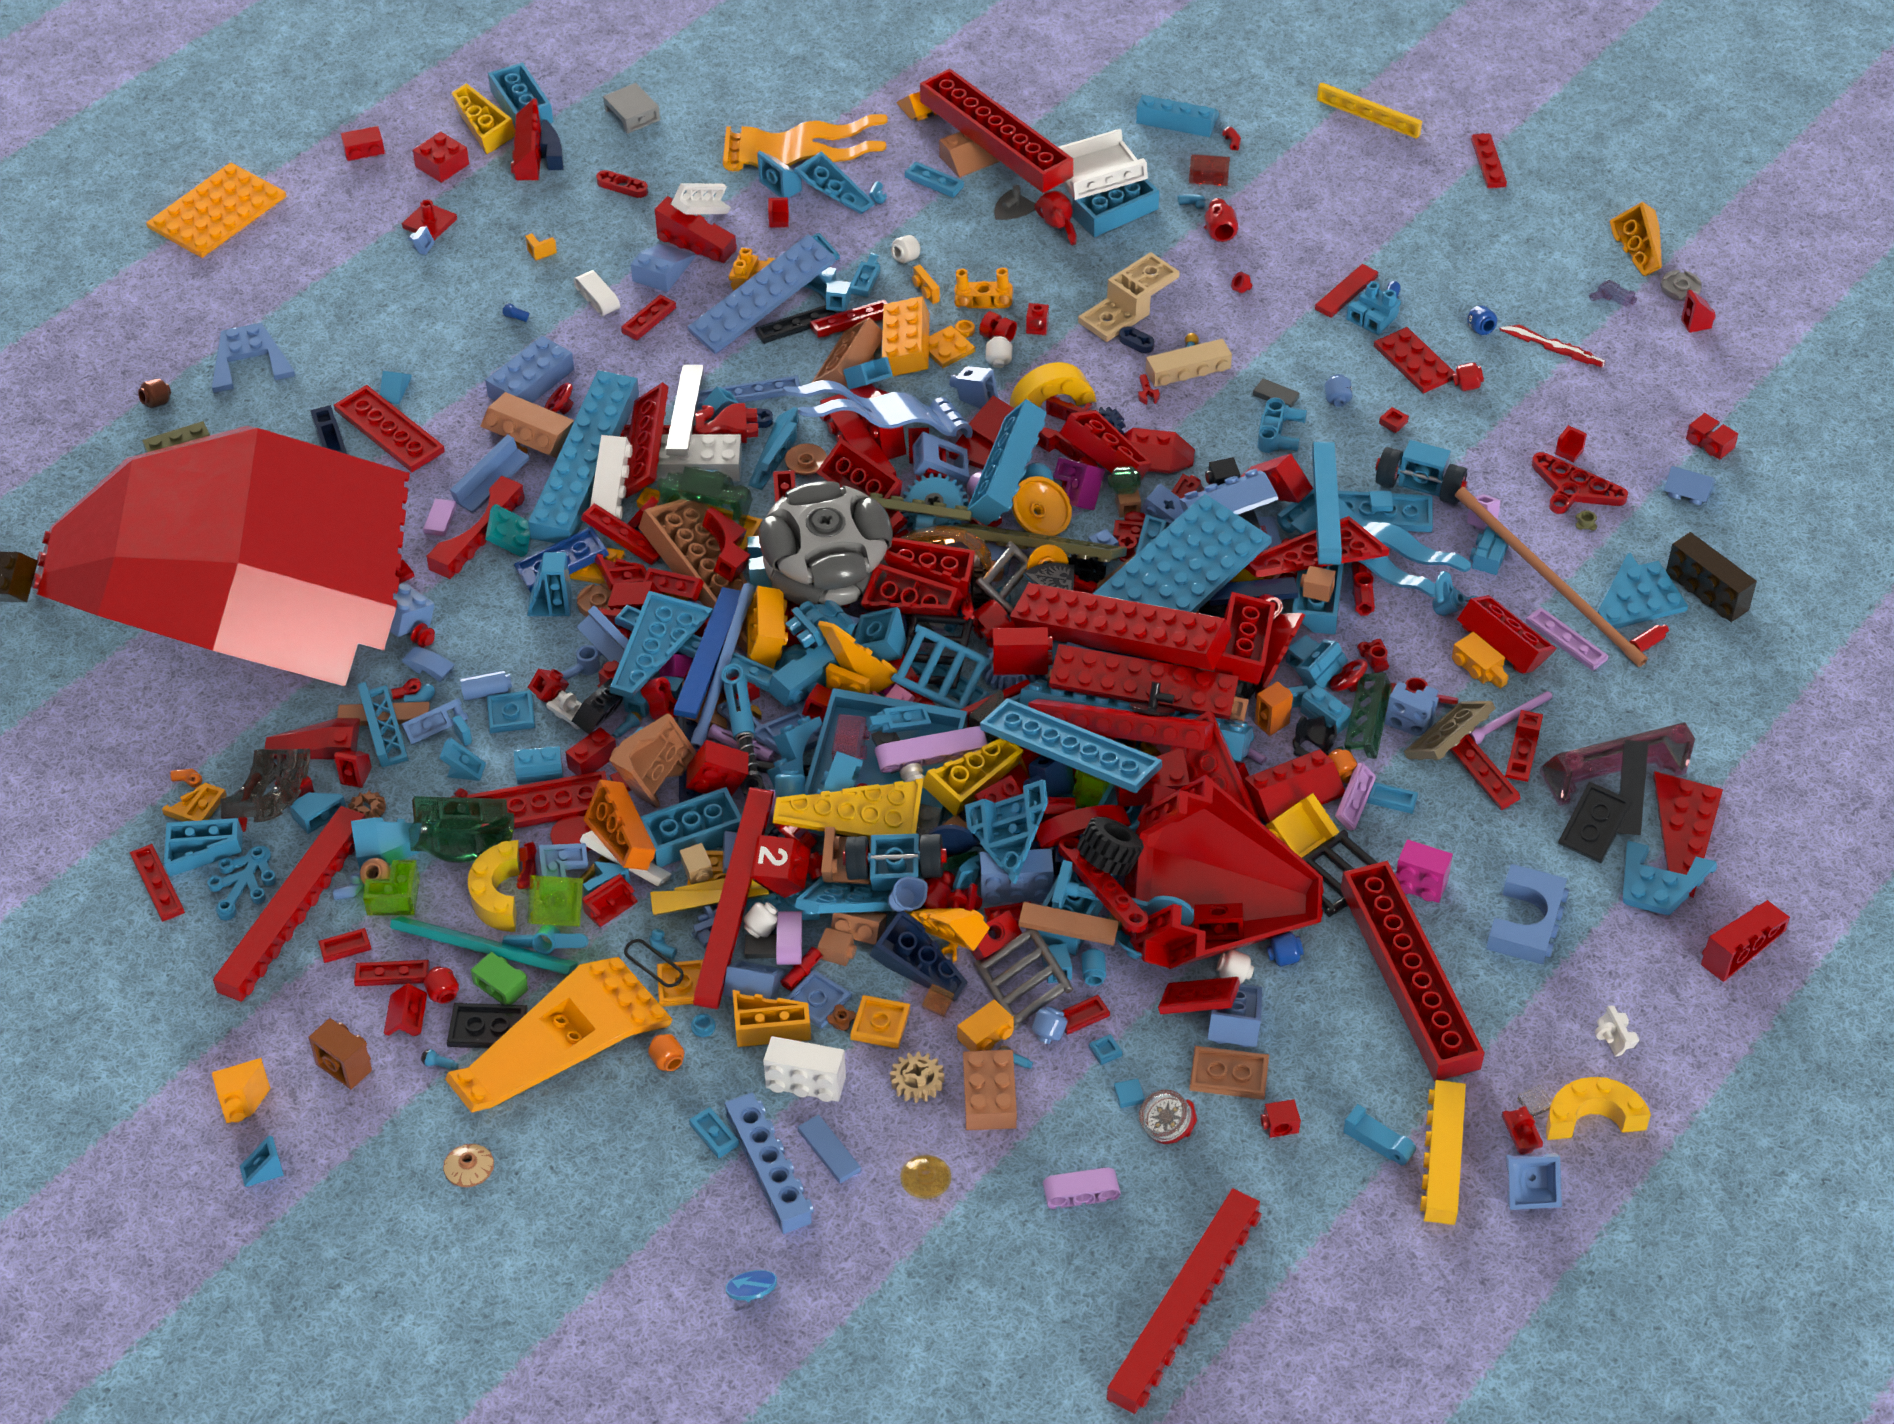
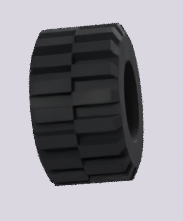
M1106 817L1092 818L1077 844L1078 851L1091 865L1104 872L1119 876L1128 875L1132 871L1144 848L1142 840L1133 830L1116 820Z

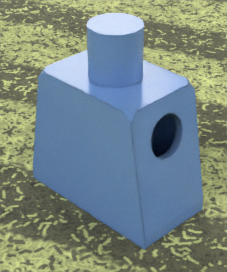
M968 366L959 375H952L949 384L951 387L957 388L959 400L979 409H982L993 395L998 398L994 370Z

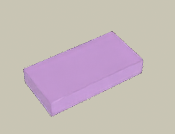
M435 499L423 528L424 534L446 535L457 507L456 501Z

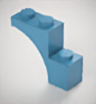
M827 268L804 286L818 292L825 298L826 310L843 312L847 310L851 300V282L836 281V268Z
M810 716L804 717L797 721V726L787 725L779 729L780 734L773 737L782 757L781 760L773 763L774 768L767 770L774 789L775 776L781 774V770H799V774H802L805 778L803 753L811 734L823 725L820 716L813 719Z

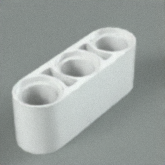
M591 270L574 278L576 289L581 291L580 294L588 302H591L590 305L597 313H601V317L620 309L617 296L595 271Z

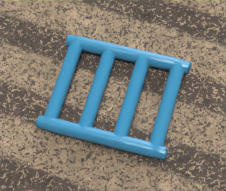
M917 624L915 627L916 635L897 674L894 673L891 680L946 708L960 710L967 707L984 668L991 664V659ZM924 637L936 642V645L918 683L905 678ZM944 647L957 652L939 692L936 693L926 688V685ZM967 657L977 662L959 703L946 696L964 658Z

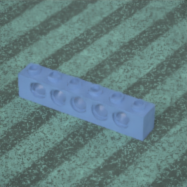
M752 1092L725 1102L726 1117L736 1138L739 1140V1144L782 1233L785 1234L811 1224V1214L814 1213L813 1205L810 1199H805L802 1194L804 1193L802 1182L799 1178L795 1179L793 1164L789 1158L785 1159L783 1155L785 1150L781 1140L775 1139L773 1123L770 1119L766 1120L764 1116L766 1112L762 1101H757Z

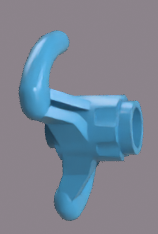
M1442 571L1436 579L1435 599L1432 602V606L1436 614L1446 616L1462 610L1471 598L1477 596L1466 597L1452 585L1450 573Z

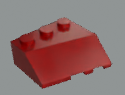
M537 98L532 99L516 114L514 150L512 151L514 162H511V173L515 174L516 180H539L541 125Z

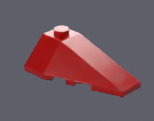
M335 718L266 737L263 758L334 759L335 752L344 750L357 751L360 718Z

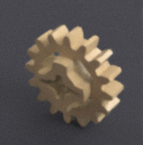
M917 1051L916 1056L913 1057L910 1053H907V1059L899 1057L898 1064L893 1063L892 1072H890L891 1088L896 1089L897 1096L904 1094L905 1101H908L911 1097L914 1098V1103H917L919 1098L927 1102V1096L930 1095L935 1098L936 1090L942 1091V1083H944L943 1066L938 1065L937 1058L930 1060L929 1053L924 1057L921 1056L920 1051Z

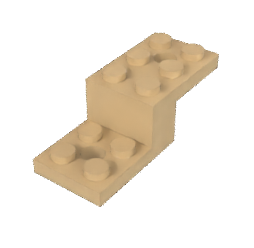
M1152 252L1148 253L1109 278L1107 298L1078 316V323L1105 342L1110 341L1120 334V330L1123 327H1131L1150 314L1151 295L1178 279L1180 271Z

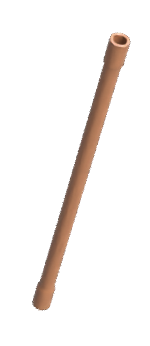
M1461 487L1456 492L1455 497L1461 503L1472 510L1618 646L1638 668L1646 663L1648 660L1647 656L1624 638L1483 507L1465 487Z

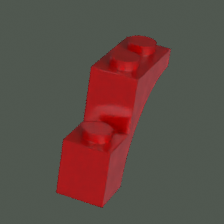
M711 506L706 511L702 526L714 536L720 548V555L713 571L729 582H732L746 569L750 554L739 547L742 545L747 529Z

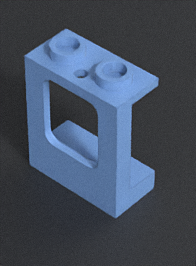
M926 432L921 433L913 444L914 474L922 477L926 470L931 468L955 478L958 485H966L970 479L967 449ZM938 446L959 454L954 461V466L940 460Z

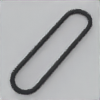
M634 939L625 946V956L665 987H675L683 980V970L644 940ZM636 942L642 943L680 972L678 981L673 984L664 982L628 954L630 945Z

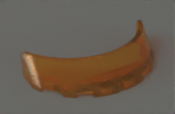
M930 526L914 530L900 537L901 539L938 545L960 541L967 545L969 550H975V555L979 557L987 572L991 569V552L981 539L967 530L953 526Z

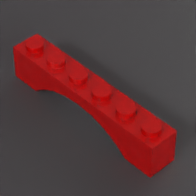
M501 475L489 488V503L480 520L461 535L439 542L426 556L429 570L448 579L458 574L463 565L474 557L479 547L486 544L487 540L485 538L492 506L497 504L512 512L524 502L523 485Z

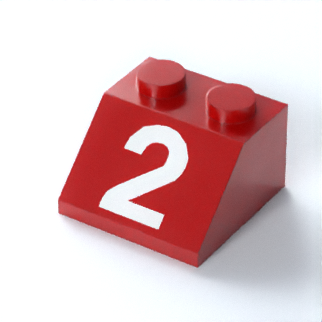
M759 835L756 840L750 877L783 898L796 894L805 889L811 849L793 838Z

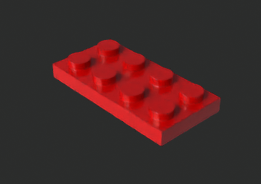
M1408 327L1374 341V347L1423 394L1453 381L1452 374L1456 373Z

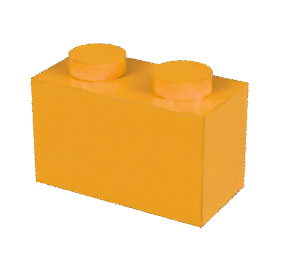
M994 999L957 1025V1039L969 1051L992 1050L997 1042L1001 1039L1006 1040L1012 1035L1014 1031V1017Z

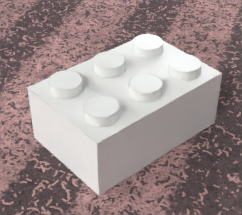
M771 1036L763 1060L766 1088L777 1093L785 1091L794 1093L799 1097L811 1096L819 1098L824 1102H830L831 1100L839 1102L846 1079L845 1052L843 1049Z

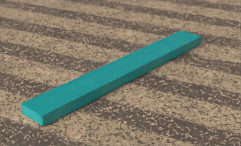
M402 916L391 919L390 928L486 954L492 952L498 957L501 956L508 960L569 975L578 966V962L541 954L529 949Z

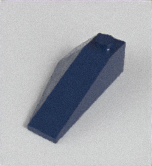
M905 911L898 912L873 947L869 956L888 969L955 1002L968 982L951 960H947L936 941H932L921 922Z

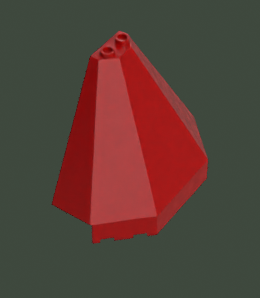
M1207 775L1198 778L1179 790L1158 784L1153 785L1151 790L1152 799L1150 803L1144 804L1137 819L1140 824L1135 832L1142 840L1144 848L1132 871L1125 875L1124 890L1131 898L1149 902V900L1158 896L1175 897L1188 903L1193 910L1194 905L1243 903L1244 939L1205 940L1206 931L1195 929L1194 920L1188 926L1181 925L1182 906L1172 904L1150 916L1147 915V928L1142 933L1128 932V929L1126 930L1122 924V931L1130 936V943L1136 951L1141 952V959L1144 962L1166 967L1170 970L1321 922L1323 916V876ZM1135 919L1132 921L1134 923H1140V921L1138 922V919L1136 921Z

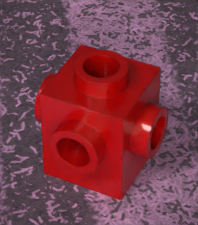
M538 668L528 688L536 694L538 699L548 703V701L554 700L559 692H565L569 683L562 678L563 674L558 670L551 669L550 671Z

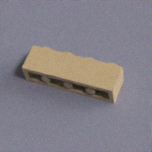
M1222 338L1146 357L1145 371L1154 387L1165 386L1169 383L1186 381L1189 378L1230 369L1232 353Z

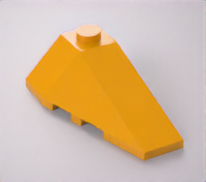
M819 621L818 626L840 667L869 678L870 694L873 691L879 693L895 683L891 680V677L894 673L897 674L898 671L884 659L880 661L871 656L872 650L855 643L856 639L837 625Z

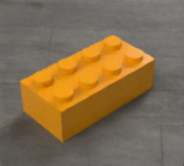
M923 296L884 304L882 358L888 357L893 376L929 368L930 313Z

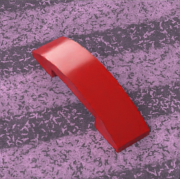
M1044 427L1039 432L1037 445L1047 452L1056 449L1071 460L1098 467L1094 459L1061 436L1059 431Z
M1525 710L1520 711L1505 774L1506 778L1528 782L1543 714Z
M1098 805L1055 816L1039 824L1035 836L1040 849L1059 845L1061 839L1083 834L1089 821L1094 817L1113 819L1127 827L1131 826L1124 806Z

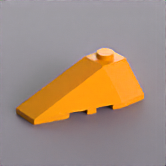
M1642 201L1609 220L1613 237L1616 241H1621L1624 245L1623 250L1631 254L1633 257L1632 262L1643 276H1647L1662 268L1660 226L1656 211Z
M962 908L905 911L921 922L926 929V933L972 951L976 949L990 928L983 921L984 916L976 910L970 912Z

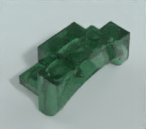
M685 466L683 473L674 474L668 472L666 478L659 477L657 482L660 492L657 506L680 499L717 507L727 504L730 505V509H733L732 520L742 527L745 524L753 500L750 489L742 485L734 486L732 477L719 471H706L700 467L690 468Z
M414 796L412 799L414 822L409 828L411 851H425L447 862L465 863L475 861L484 851L503 841L512 840L514 813H507L506 799Z

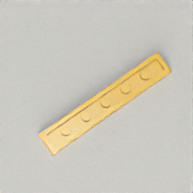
M1321 82L1318 85L1317 101L1413 138H1418L1421 135L1422 120Z

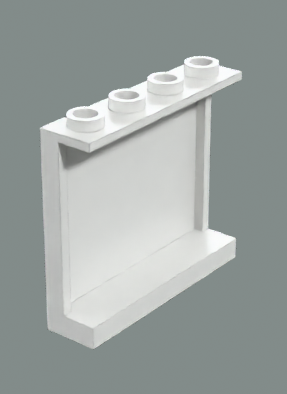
M1121 129L1058 147L1073 158V178L1063 184L1075 200L1148 179L1146 160L1144 158L1137 160L1123 142Z

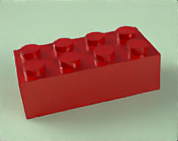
M1235 592L1231 593L1224 618L1232 636L1214 672L1239 676L1238 680L1259 684L1265 667L1276 603Z

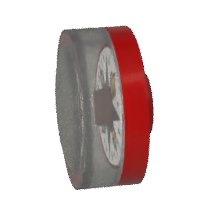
M1164 1089L1152 1093L1144 1100L1139 1111V1121L1144 1131L1154 1141L1161 1144H1172L1184 1138L1190 1131L1193 1124V1112L1190 1105L1178 1092Z

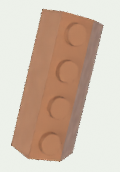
M962 132L939 139V157L959 178L1000 162Z
M870 317L845 330L811 383L829 380L840 383L849 389L843 369L872 361L875 357L873 355L874 352L882 346L883 331Z
M505 392L487 408L480 427L504 437L508 434L518 443L558 458L575 420Z

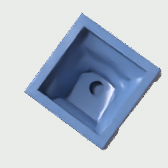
M1558 1154L1515 1157L1506 1155V1168L1509 1175L1507 1201L1510 1210L1562 1207L1561 1162Z

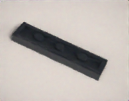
M826 305L755 327V332L761 342L765 344L811 329L810 321L836 313L834 310H826Z
M1624 740L1619 795L1632 800L1633 803L1618 831L1619 834L1641 835L1648 754L1647 741Z

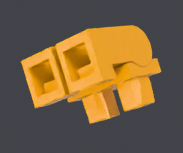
M741 248L729 274V281H732L731 288L736 290L776 258L768 257L767 261H761L758 256L753 255L752 249Z

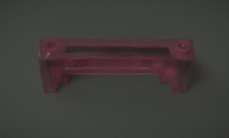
M1683 722L1556 754L1541 766L1540 773L1557 804L1561 806L1570 803V793L1576 791L1575 782L1621 771L1624 740L1647 741V764L1655 762L1660 771L1666 768L1672 770L1675 776H1680L1687 773L1695 737L1687 724Z

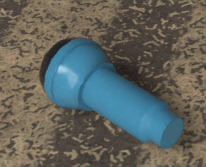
M433 1049L425 1050L421 1056V1061L426 1066L438 1065L450 1070H456L459 1063L452 1059L439 1056Z

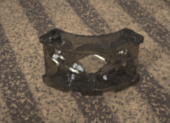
M310 748L255 749L252 768L243 786L234 794L220 800L221 819L254 817V822H264L283 814L282 811L287 806H292L301 792L299 787L302 780L306 779L308 774ZM274 754H277V765L274 762ZM276 779V786L262 796L267 786Z

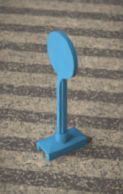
M1066 860L1062 862L1052 898V908L1062 909L1067 896L1075 898L1079 896L1100 901L1088 887L1071 882L1073 862ZM1158 896L1152 898L1149 902L1132 898L1143 911L1147 912L1148 916L1172 904L1182 906L1181 925L1188 926L1194 920V910L1181 899L1171 896Z

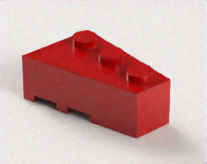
M1183 747L1157 756L1156 758L1162 760V768L1137 793L1115 785L1118 805L1127 807L1150 803L1152 799L1151 790L1154 784L1175 790L1188 785L1190 782Z

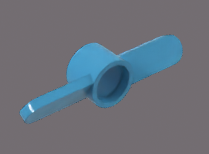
M550 924L543 925L535 935H505L502 943L517 947H533L538 953L545 955L550 954L555 948H585L589 942L585 934H561L557 927ZM541 935L548 937L552 944L544 941Z

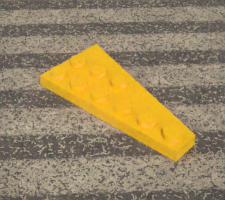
M924 778L915 779V781L911 782L898 781L894 782V784L881 786L875 784L845 788L842 791L836 792L822 791L820 794L813 795L800 794L777 797L772 823L825 832V827H835L836 834L853 837L865 836L868 839H871V835L916 834Z

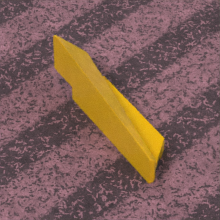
M725 878L676 887L674 891L650 892L653 915L657 916L691 910L706 905H717ZM752 880L748 898L769 894L766 888Z

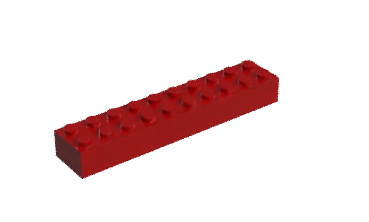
M949 68L920 83L921 103L1042 193L1073 178V158L952 69Z
M1028 583L1009 616L1017 628L1047 627L1048 637L1052 636V640L1211 671L1215 669L1232 636L1225 618L1035 583Z
M1388 860L1343 872L1340 888L1434 1082L1435 1080H1444L1481 1070L1485 1052Z

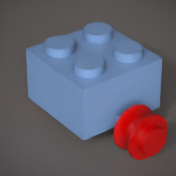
M405 583L399 584L397 594L393 593V599L397 600V607L390 632L397 637L412 633L411 641L418 643V646L421 648L431 645L435 639V631L432 628H428V626L431 624L435 604L424 595L412 589L410 585Z

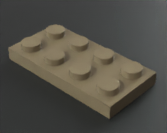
M1461 701L1403 751L1406 758L1418 760L1442 759L1450 748L1457 746L1465 735L1473 732L1475 726L1489 718V714L1496 709L1493 702Z

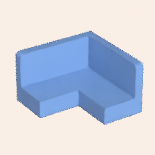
M586 843L538 845L535 855V866L540 900L545 899L547 892L566 891L567 880L565 870L587 869Z

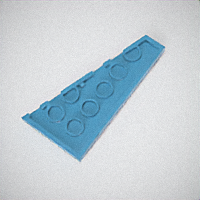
M648 591L610 686V693L632 699L711 616L713 608Z

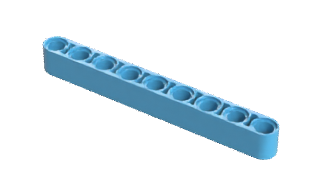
M1313 442L1312 463L1318 564L1341 565L1342 547L1335 442Z

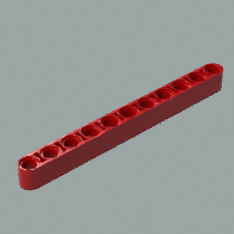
M749 788L693 999L694 1006L719 1009L727 966L731 964L753 880L750 875L757 836L765 834L772 808L774 791Z

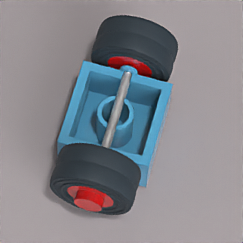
M1409 440L1404 454L1401 450L1385 447L1381 458H1378L1376 463V483L1393 488L1399 476L1398 486L1440 496V501L1457 505L1459 500L1455 497L1456 492L1461 487L1467 488L1468 481H1466L1467 468L1449 464L1451 450Z
M919 834L871 835V853L867 837H847L842 858L849 880H866L870 874L873 891L893 890L897 881L907 876L921 879V874L924 878L942 877L944 863H947V850L943 848V839L940 834L921 835V839Z

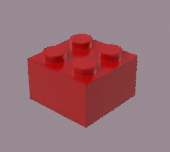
M441 131L412 150L415 167L440 183L470 164L467 147Z
M706 740L687 766L686 788L707 794L727 787L732 797L748 775L749 753Z

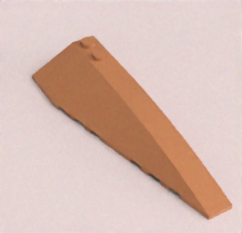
M698 494L645 509L639 529L673 573L697 577L704 581L697 599L704 606L714 609L722 587L741 591L743 584L747 583L743 572L735 580L729 582L713 571L720 555V548L714 536L702 526L706 511L709 508ZM747 613L736 643L746 653Z

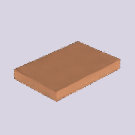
M1195 1046L1189 1091L1264 1100L1269 1055Z

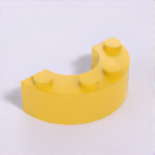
M1054 362L1039 366L1027 373L1015 386L1011 394L1010 406L1016 408L1027 399L1040 408L1046 399L1057 394L1071 396L1076 406L1096 402V397L1091 385L1079 368L1069 363Z
M518 840L503 841L484 851L474 861L468 874V889L475 914L488 926L507 932H516L517 910L514 896L504 895L496 889L502 881L520 874L521 862Z
M1606 1077L1581 1078L1568 1083L1555 1095L1546 1123L1547 1140L1572 1138L1576 1121L1582 1116L1589 1114L1603 1115L1610 1118L1618 1125L1622 1133L1647 1130L1651 1113L1640 1095L1627 1085Z

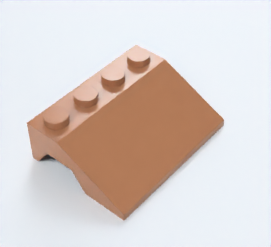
M667 713L623 740L612 751L609 761L635 796L658 808L660 802L656 792L666 777L682 776L697 752L672 715Z

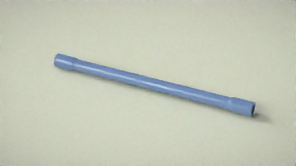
M745 583L742 586L738 605L697 727L690 742L696 751L701 748L706 740L708 728L723 686L721 671L726 665L730 664L748 607L751 605L756 590L755 586L749 583Z

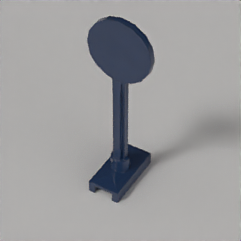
M941 825L933 828L928 833L930 835L940 834L942 836L943 848H946L947 855L966 853L974 846L984 848L980 844L981 841L974 837L970 830L962 826ZM1033 841L1030 850L1040 849L1038 842ZM1059 845L1044 848L1052 849L1053 875H1059L1062 862L1065 860L1058 853Z

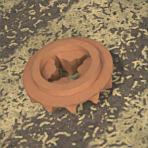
M368 790L365 794L359 792L357 797H352L348 808L365 814L366 819L379 818L386 810V802L384 797H381L378 792L371 793ZM363 802L368 803L371 810L363 806Z

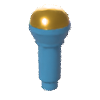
M637 712L628 713L625 721L615 729V732L612 734L613 737L617 739L631 727L639 726L642 720L640 714Z

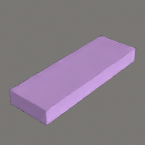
M1363 762L1357 763L1358 765L1353 771L1335 815L1344 827L1350 831L1355 830L1376 779V776Z

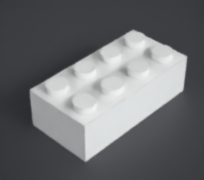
M662 434L656 473L657 478L655 481H694V476L698 475L700 470L713 469L718 470L721 477H725V481H740L742 459L741 434H692L687 456H667L666 445L669 434Z

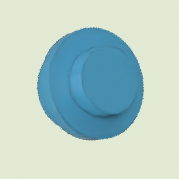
M705 1013L696 1015L691 1022V1030L698 1037L710 1036L716 1028L714 1019Z

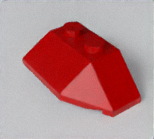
M1132 428L1123 435L1152 462L1148 471L1173 473L1193 466L1195 449L1176 432Z

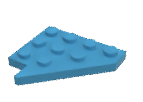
M1628 553L1598 613L1610 625L1618 629L1687 611L1688 605L1659 560L1638 565L1632 554Z
M823 877L796 899L795 908L802 909V912L812 915L816 913L895 911L888 903V897L893 890L873 891L872 884L824 882Z

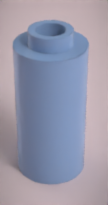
M505 671L460 679L464 701L483 698L488 695L509 693L508 688L512 687L510 674L505 675Z

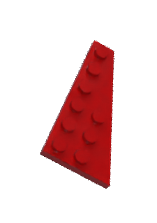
M1350 516L1340 519L1341 564L1389 556V548ZM1313 530L1262 551L1245 569L1257 578L1306 570L1309 566L1324 567L1330 565L1318 564L1316 530Z
M1654 771L1653 780L1656 788L1655 793L1658 802L1667 871L1687 875L1695 857L1705 858L1723 789ZM1696 887L1689 893V897L1694 898Z

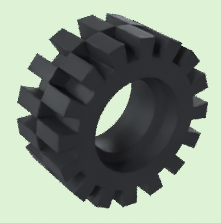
M974 566L970 587L973 606H982L991 600L976 583V580L980 577L983 578L991 567Z

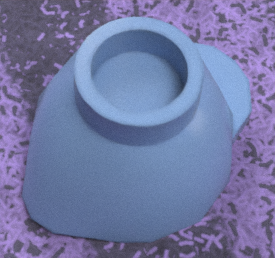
M910 876L899 879L888 897L889 906L898 912L904 910L910 912L919 909L926 901L927 883L923 879Z

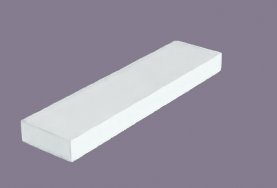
M593 831L582 835L581 844L586 843L588 848L621 865ZM652 862L648 870L628 868L629 871L657 887L668 882L671 877V873Z

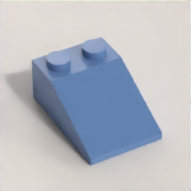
M658 244L641 251L631 263L632 281L668 292L696 257V254L664 244Z
M1240 984L1232 1008L1210 1010L1207 1040L1218 1044H1237L1245 1048L1250 1046L1257 1047L1261 1024L1262 987Z

